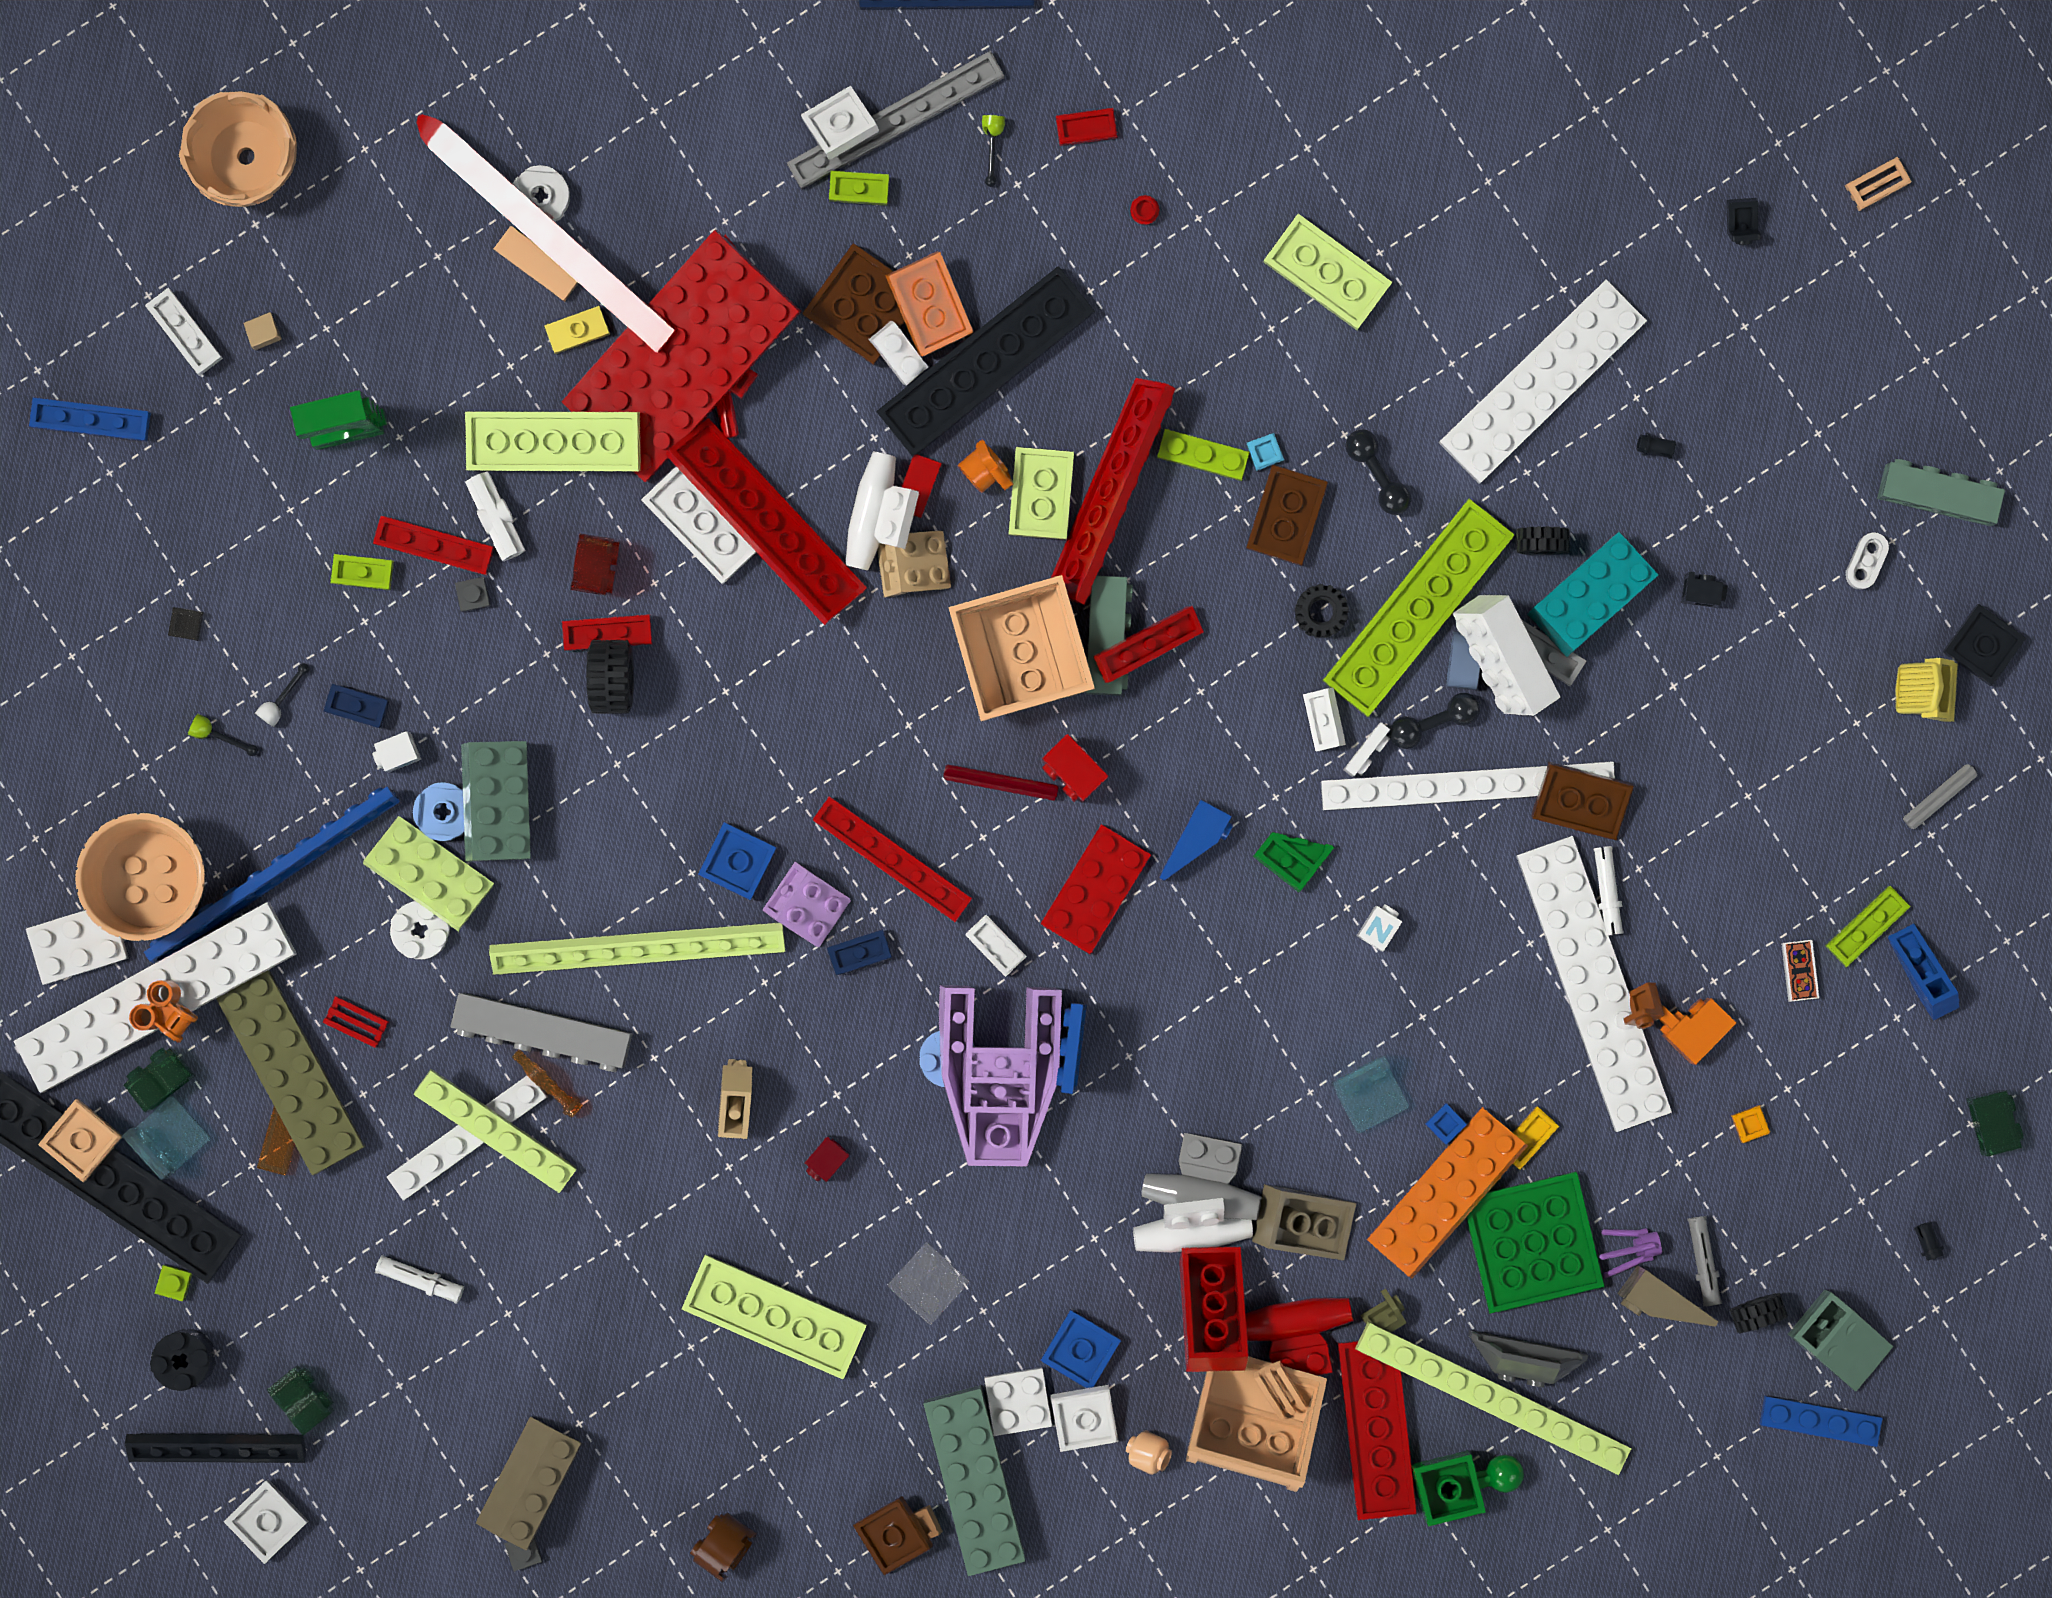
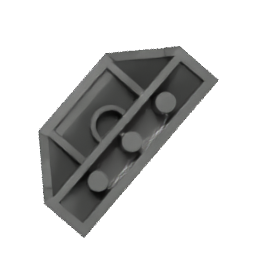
M1469 1330L1468 1333L1469 1338L1490 1369L1498 1374V1379L1515 1382L1516 1377L1527 1379V1385L1544 1388L1545 1383L1554 1384L1588 1359V1354L1581 1351Z

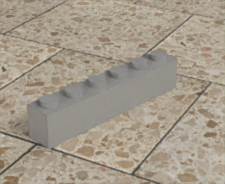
M458 993L450 1026L451 1028L458 1029L457 1035L474 1038L476 1033L486 1036V1042L502 1045L503 1040L513 1042V1048L531 1052L532 1047L543 1049L542 1055L559 1059L560 1054L572 1056L570 1062L588 1066V1062L593 1061L600 1063L599 1069L616 1072L617 1067L625 1068L633 1033L466 993Z

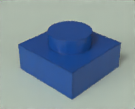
M1447 1103L1424 1123L1445 1145L1467 1125Z

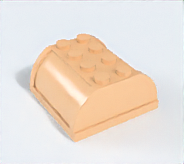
M1062 575L948 607L981 722L1095 689Z
M1248 1356L1245 1371H1207L1187 1450L1186 1461L1194 1464L1197 1461L1284 1485L1287 1487V1490L1297 1492L1299 1487L1302 1488L1305 1483L1327 1378L1284 1367L1304 1399L1306 1409L1300 1410V1408L1295 1409V1414L1290 1415L1288 1412L1285 1414V1418L1280 1420L1256 1383L1253 1372L1274 1363ZM1277 1371L1272 1372L1290 1402L1294 1401ZM1266 1375L1263 1376L1268 1386L1272 1390L1273 1394L1275 1395L1276 1399L1278 1400L1280 1405L1283 1406L1284 1404L1277 1395L1268 1378L1266 1377Z

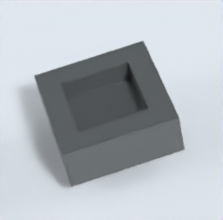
M484 577L455 583L461 612L491 606Z
M535 1538L527 1551L510 1542L504 1544L514 1572L543 1561Z

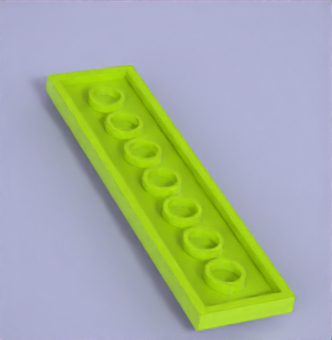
M1468 499L1322 681L1330 688H1334L1336 693L1366 717H1369L1514 537V534L1471 499Z

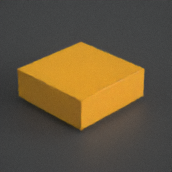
M1760 1105L1731 1115L1741 1143L1770 1133Z

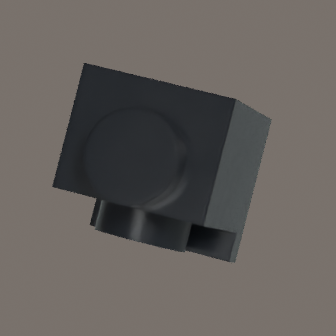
M1688 572L1684 577L1681 603L1717 608L1720 606L1721 601L1725 602L1728 586L1723 584V582H1717L1716 576L1699 574L1698 579H1696L1695 572Z

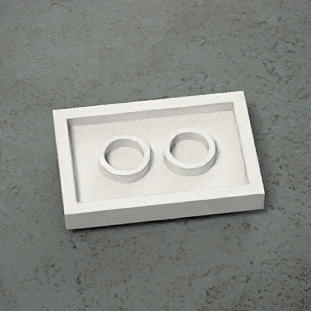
M86 910L26 929L42 985L129 959L124 940L121 937L107 933L101 929V926H97L87 915Z

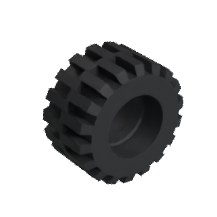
M592 640L588 647L586 667L587 698L589 708L593 714L629 713L632 707L634 666L632 647L628 640Z

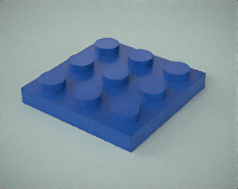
M1071 1003V1008L1065 1009L1063 1026L1069 1027L1068 1037L1062 1038L1060 1056H1065L1064 1067L1058 1068L1056 1082L1057 1086H1062L1061 1093L1073 1094L1077 1092L1087 1004Z

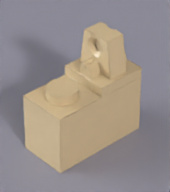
M729 1059L728 1064L723 1065L718 1137L747 1139L752 1067H747L746 1060L737 1061Z

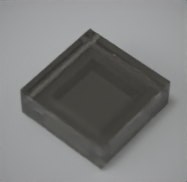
M173 607L168 636L199 641L204 613Z

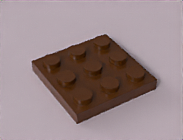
M854 243L802 313L808 320L873 366L881 355L869 339L890 321L895 322L899 329L905 323L885 276L893 271Z

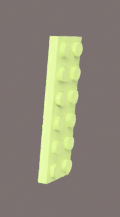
M465 412L466 470L641 471L640 412Z
M709 1255L704 1256L682 1307V1310L841 1379H844L867 1326V1324Z

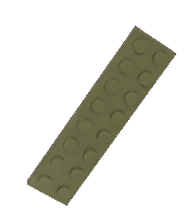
M270 970L216 998L311 1175L315 1176L365 1148L360 1135Z

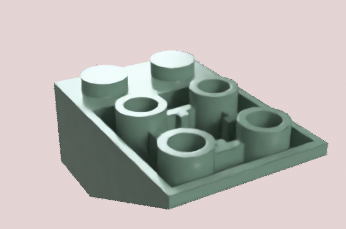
M1827 1290L1820 1294L1787 1334L1855 1392L1893 1348L1886 1339L1857 1313Z

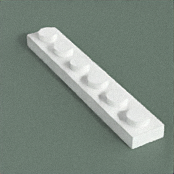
M530 1073L485 1106L512 1123L546 1099L547 1095ZM457 1125L389 1174L387 1179L404 1201L484 1142Z

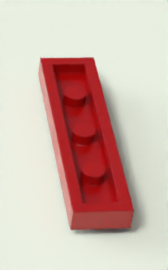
M380 516L373 541L374 545L487 576L494 552V547L385 516Z
M1187 606L1093 657L1104 682L1109 683L1198 636L1204 631L1193 606Z

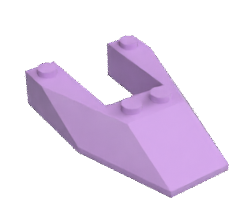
M940 985L941 1076L968 1166H1027L1056 1088L1060 1060L1062 990L1047 987H1027L1025 1048L973 1047L975 988L970 986Z

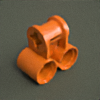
M172 980L152 982L147 989V998L150 1004H139L129 1014L130 1023L135 1029L146 1031L159 1028L162 1033L179 1043L183 1039L182 1034L191 1022H196L198 1017L188 1008L178 1003L181 997V990L179 985ZM163 985L169 991L166 1001L161 1000L159 997V990ZM145 1009L152 1016L148 1025L144 1024L141 1018Z

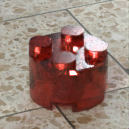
M579 533L571 590L606 596V593L612 594L615 571L610 570V566L617 565L620 542H614L613 538Z

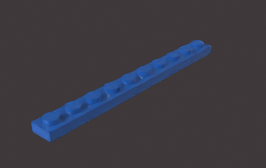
M389 787L374 790L369 794L368 800L360 805L355 804L349 807L344 812L343 817L337 821H330L320 828V832L312 838L307 837L299 841L295 845L296 849L287 855L281 854L271 861V866L263 871L258 870L248 876L246 883L240 887H233L227 890L222 895L223 898L215 904L210 903L202 907L198 911L199 915L190 921L187 920L168 936H162L152 941L149 945L150 948L144 951L149 962L155 964L192 944L398 804L400 800L396 793Z

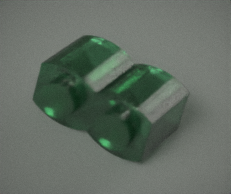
M163 1047L150 1057L152 1062L144 1069L138 1066L126 1076L128 1081L124 1084V1087L145 1113L151 1112L195 1077L174 1048L165 1050Z
M297 1365L270 1386L267 1391L276 1404L285 1412L293 1425L304 1436L334 1411L331 1407L334 1402L324 1390L319 1392L314 1386L315 1378L306 1367L301 1369Z

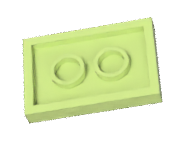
M1016 447L1008 535L1067 540L1074 452Z

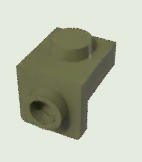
M1385 1288L1381 1291L1385 1301L1360 1316L1365 1324L1370 1322L1388 1332H1393L1406 1324L1401 1314L1405 1308L1398 1296L1391 1297Z

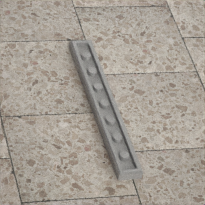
M989 51L872 115L871 117L877 124L879 132L833 159L828 160L818 145L787 162V165L802 190L831 174V171L844 167L1002 80L1004 74L993 54Z

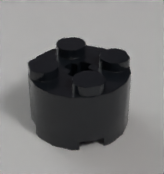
M194 1329L179 1330L166 1335L156 1344L151 1354V1371L163 1386L171 1390L185 1391L196 1387L211 1376L216 1365L213 1343L205 1334ZM185 1354L188 1357L185 1361L189 1364L182 1366L178 1357Z

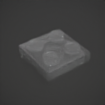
M926 1241L887 1286L931 1325L966 1287L970 1280Z

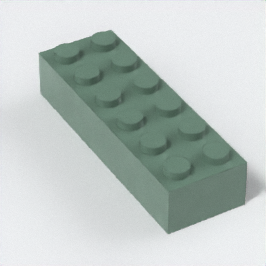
M981 1385L924 1400L923 1405L967 1575L971 1576L1025 1562V1553Z

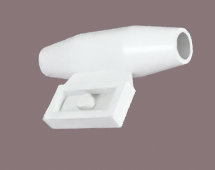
M875 451L871 455L859 483L848 528L847 566L868 571L880 543L903 549L906 548L919 492L894 486L895 456Z
M1223 1198L1164 1205V1219L1133 1227L1136 1251L1173 1253L1181 1252L1182 1248L1220 1247L1253 1237L1252 1220L1224 1219L1225 1208Z

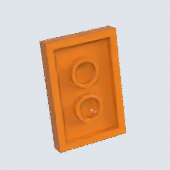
M941 252L932 253L885 275L920 356H925L973 333Z

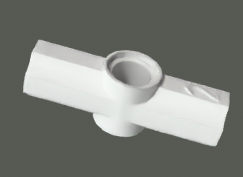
M489 472L480 473L465 481L478 508V517L486 533L490 534L502 561L515 558L526 550L513 525V516L505 500L501 499Z

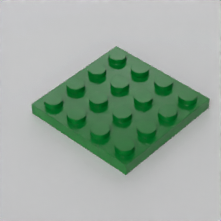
M1576 1171L1489 1191L1467 1215L1466 1220L1489 1314L1604 1287Z

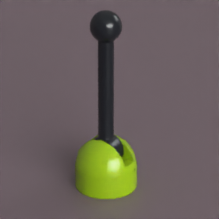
M982 116L983 131L990 137L988 176L985 179V183L989 187L994 186L997 182L994 176L995 140L1004 130V116Z
M198 713L188 731V735L198 739H204L209 735L245 750L249 756H255L258 753V748L255 745L248 746L212 730L210 720Z

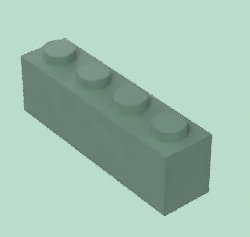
M1895 459L1894 462L1885 465L1877 499L1990 527L1997 524L2005 493L2004 489L1997 488V483L1988 480H1980V483L1968 481L1969 476L1959 473H1952L1951 476L1940 474V469L1930 466H1923V469L1912 467V462L1902 459Z
M1096 576L1092 585L1087 663L1095 689L1087 691L1086 694L1121 696L1122 689L1127 690L1128 673L1112 682L1105 683L1093 657L1123 641L1124 631H1130L1131 614H1126L1125 610L1126 602H1132V585L1127 584V577Z

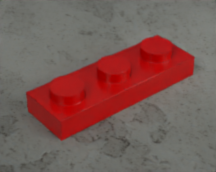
M650 615L562 621L564 651L587 650L592 640H628L631 646L653 644Z

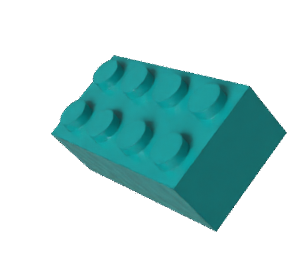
M1618 532L1528 613V616L1559 650L1568 657L1651 583L1658 574L1624 536Z

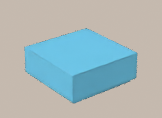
M1274 433L1246 443L1256 471L1284 461Z

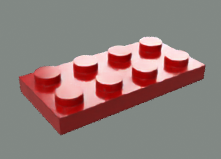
M1101 824L1042 920L1041 925L1088 954H1091L1151 854Z

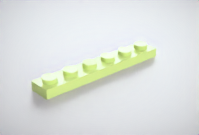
M430 1069L414 1092L416 1097L558 1193L561 1192L576 1171V1167L432 1069Z

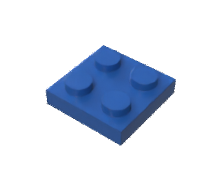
M723 822L698 875L752 900L777 848Z
M1070 1309L1040 1361L1083 1387L1092 1388L1121 1342V1339Z

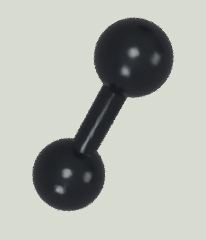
M1365 429L1352 432L1346 440V452L1354 461L1365 462L1382 488L1378 496L1380 507L1391 515L1404 513L1411 504V493L1404 484L1391 482L1375 455L1379 445L1376 436Z
M1459 693L1450 699L1447 710L1420 721L1409 716L1400 717L1390 727L1391 741L1401 749H1411L1419 744L1424 731L1449 721L1461 726L1470 725L1479 717L1480 704L1473 695Z

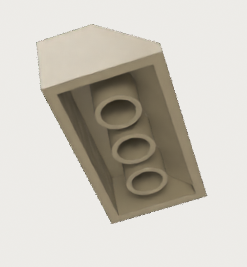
M530 1417L476 1524L527 1551L583 1443Z

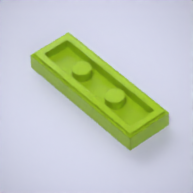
M1887 886L1825 946L1844 967H1847L1902 916L1910 906L1891 886Z

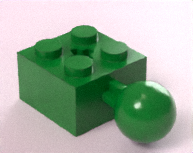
M1468 1450L1411 1464L1424 1519L1428 1527L1485 1513L1480 1489L1491 1486L1499 1492L1508 1493L1516 1490L1524 1479V1469L1520 1461L1506 1454L1496 1456L1489 1462L1487 1469L1477 1472L1475 1471L1472 1455ZM1446 1482H1450L1452 1485L1455 1484V1487L1451 1488V1494L1449 1495L1444 1490H1441Z

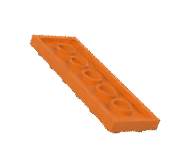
M1482 1107L1375 1229L1367 1241L1408 1277L1413 1279L1528 1146Z

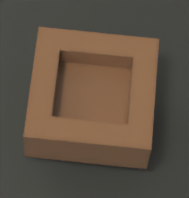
M930 1505L913 1512L929 1539L943 1532Z

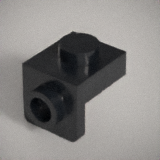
M1757 198L1727 200V234L1732 242L1739 245L1752 244L1753 240H1761V233L1758 230Z

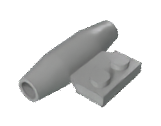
M1184 1133L1179 1156L1182 1175L1146 1174L1142 1187V1197L1162 1205L1223 1198L1225 1208L1224 1219L1257 1220L1262 1200L1261 1196L1229 1184L1237 1175L1242 1144Z

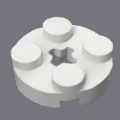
M542 165L529 167L519 177L517 176L513 182L539 208L552 215L554 221H558L563 217L564 212L569 206L570 191L564 178L553 168ZM539 188H544V193L548 194V198L544 199L543 203H538L537 199L532 197L533 193H538Z
M416 901L402 906L391 919L390 935L396 949L408 958L421 960L434 957L443 950L448 941L450 925ZM417 922L428 927V930L424 932L425 937L422 939L419 935L414 936L412 932Z

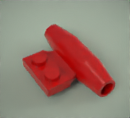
M1310 1298L1269 1305L1245 1313L1247 1341H1272L1269 1351L1271 1363L1280 1361L1284 1367L1313 1375L1332 1373L1328 1344L1321 1335V1332L1353 1321L1349 1298Z

